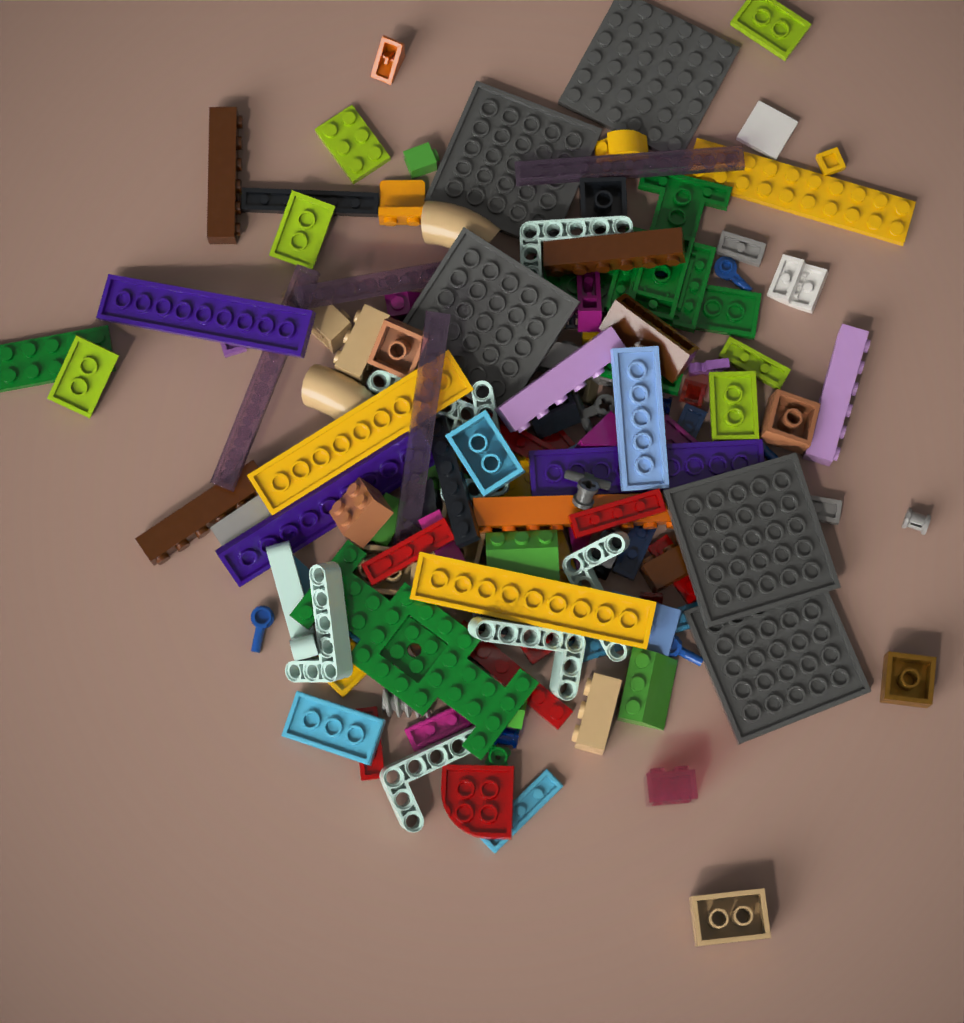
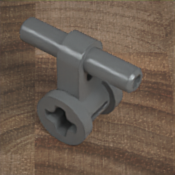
M579 393L572 394L586 434L593 428L590 420L591 417L604 418L610 411L614 412L615 410L614 398L609 394L600 395L594 404L588 408L584 407ZM602 402L609 404L607 411L605 408L600 409L599 406Z
M567 469L564 474L565 479L578 482V492L574 494L572 503L583 510L593 507V496L598 492L599 488L604 490H610L611 481L594 477V474L588 472L583 474Z

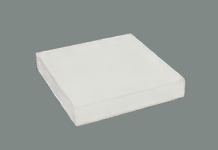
M758 101L736 140L776 161L795 130L798 121Z

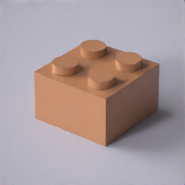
M388 317L383 321L367 363L400 378H404L420 367L432 335L392 317Z
M776 389L768 398L759 439L802 455L811 446L821 404Z
M360 477L348 487L346 493L333 504L332 509L329 511L341 533L362 548L368 544L394 513L381 492Z

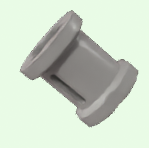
M908 508L902 528L909 527L921 531V534L925 535L931 515L927 514L925 516L913 512L912 508Z

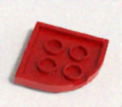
M451 764L443 766L441 797L445 811L452 822L463 832L477 838L512 840L515 767Z

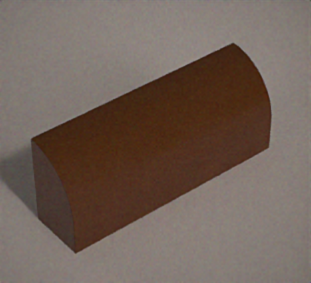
M626 293L615 299L599 327L603 331L612 326L626 348L659 346L661 375L671 383H674L683 374L700 349Z

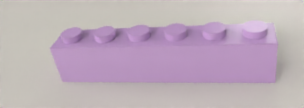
M845 324L841 325L818 402L821 405L811 446L804 452L802 459L825 466H830L833 460L837 461L841 449L837 447L839 438H844L847 426L843 425L845 417L849 418L853 404H850L849 401L851 395H856L859 385L858 382H855L857 374L861 375L865 361L861 360L863 352H868L871 340L867 339L869 331Z
M612 326L608 327L494 410L510 433L517 430L521 433L531 425L529 421L534 417L540 419L550 412L548 410L549 406L554 403L556 406L568 399L566 394L571 390L577 392L587 385L586 379L591 376L594 379L605 372L603 367L611 363L610 349L626 348V346Z

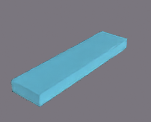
M548 769L514 800L512 837L563 787L562 783ZM480 838L494 854L509 841Z

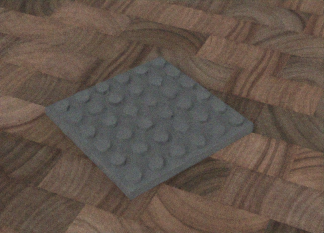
M614 0L561 95L558 105L611 131H638L647 136L648 149L679 164L739 53L740 47L643 0Z
M476 81L424 201H442L468 208L490 220L500 229L499 232L520 240V227L527 221L566 219L579 188L580 178H583L596 144L601 136L602 128ZM552 230L549 232L548 235L551 237H555L560 232L557 230ZM530 231L526 233L525 237L533 238L537 233Z
M463 227L403 320V323L432 335L420 366L449 350L472 387L478 381L489 382L494 389L496 405L498 407L528 385L581 302ZM481 386L477 390L479 398H485L489 394V388L486 386ZM472 392L465 395L473 401Z
M797 453L670 488L662 492L706 628L841 588Z
M829 592L709 628L705 627L699 606L683 612L738 745L871 692Z

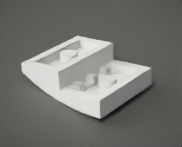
M783 254L767 296L795 309L813 314L828 276V270L806 264L803 259Z

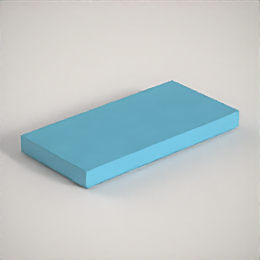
M296 691L281 736L371 766L386 720Z

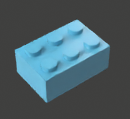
M486 410L445 435L483 497L491 495L525 473V470Z

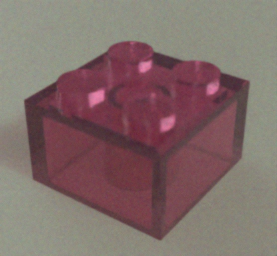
M676 766L672 771L665 772L664 768H653L643 777L646 807L694 803L698 799L695 769L689 770V766Z

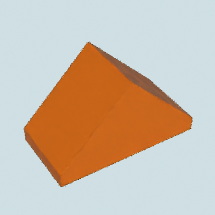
M383 35L370 77L392 85L405 58L404 43Z

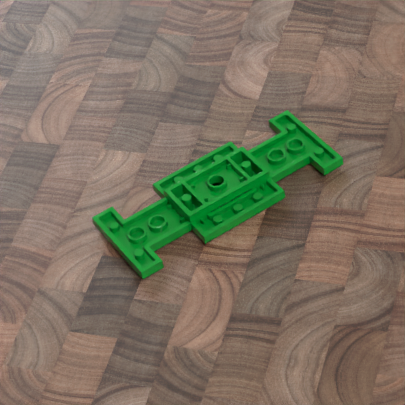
M644 165L638 189L659 194L649 230L682 227L685 239L686 263H679L676 266L659 265L654 268L639 267L628 271L614 270L604 311H609L615 299L626 293L672 328L694 333L717 248L695 242L704 206L727 211L733 187ZM633 227L634 232L648 231L645 229ZM657 271H664L668 277L658 279L655 273ZM608 363L603 367L605 372L599 376L612 379L611 363ZM683 374L674 383H671L661 375L662 392L677 396Z
M347 540L332 561L338 563L342 572L348 630L360 639L351 651L352 663L422 717L425 716L435 701L440 699L476 727L462 744V747L482 761L539 685V682L520 668L508 685L504 687L468 660L481 640L472 637L465 626L435 604L410 599L412 587L404 582L394 597L388 600L356 576L354 572L366 558L367 553ZM311 588L289 615L307 630H310L315 624ZM412 644H418L422 649L421 654L417 657H411L408 654V648Z

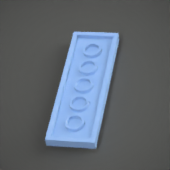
M659 346L612 348L610 353L621 492L658 488L667 489L669 488Z

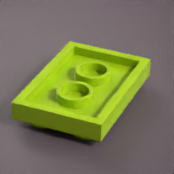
M746 0L730 22L732 27L785 62L812 25L776 0Z
M350 105L315 128V133L353 185L391 160L389 154L353 105Z
M292 190L269 256L313 271L336 206Z
M76 335L47 399L91 418L120 355Z
M756 371L709 372L711 442L759 439Z

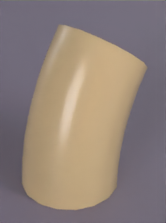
M430 200L425 201L423 205L421 230L426 244L443 246L450 249L463 227L488 243L500 231L490 220L468 208L453 203Z
M314 364L309 368L302 385L303 404L330 416L334 420L375 396L374 393L355 379L320 364Z

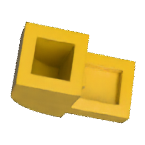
M635 130L608 132L607 138L598 141L596 144V164L603 166L619 159L632 164L649 157L647 136Z

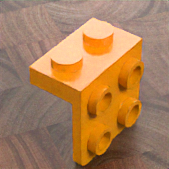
M423 180L381 181L380 207H378L379 224L385 226L421 225L422 209L425 203V182Z

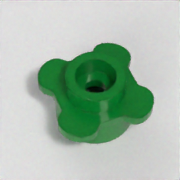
M494 744L488 751L489 755L485 760V765L508 766L507 760L508 756L511 755V750L508 747L501 748Z

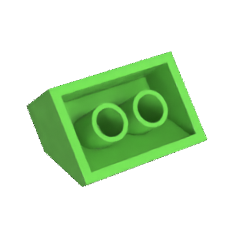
M557 530L486 533L487 566L560 581Z
M632 647L617 721L664 731L678 660L658 652Z

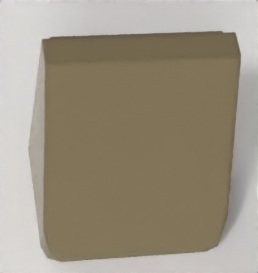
M586 379L587 385L577 392L571 390L570 393L571 395L579 393L583 405L592 406L596 401L599 385L591 379Z

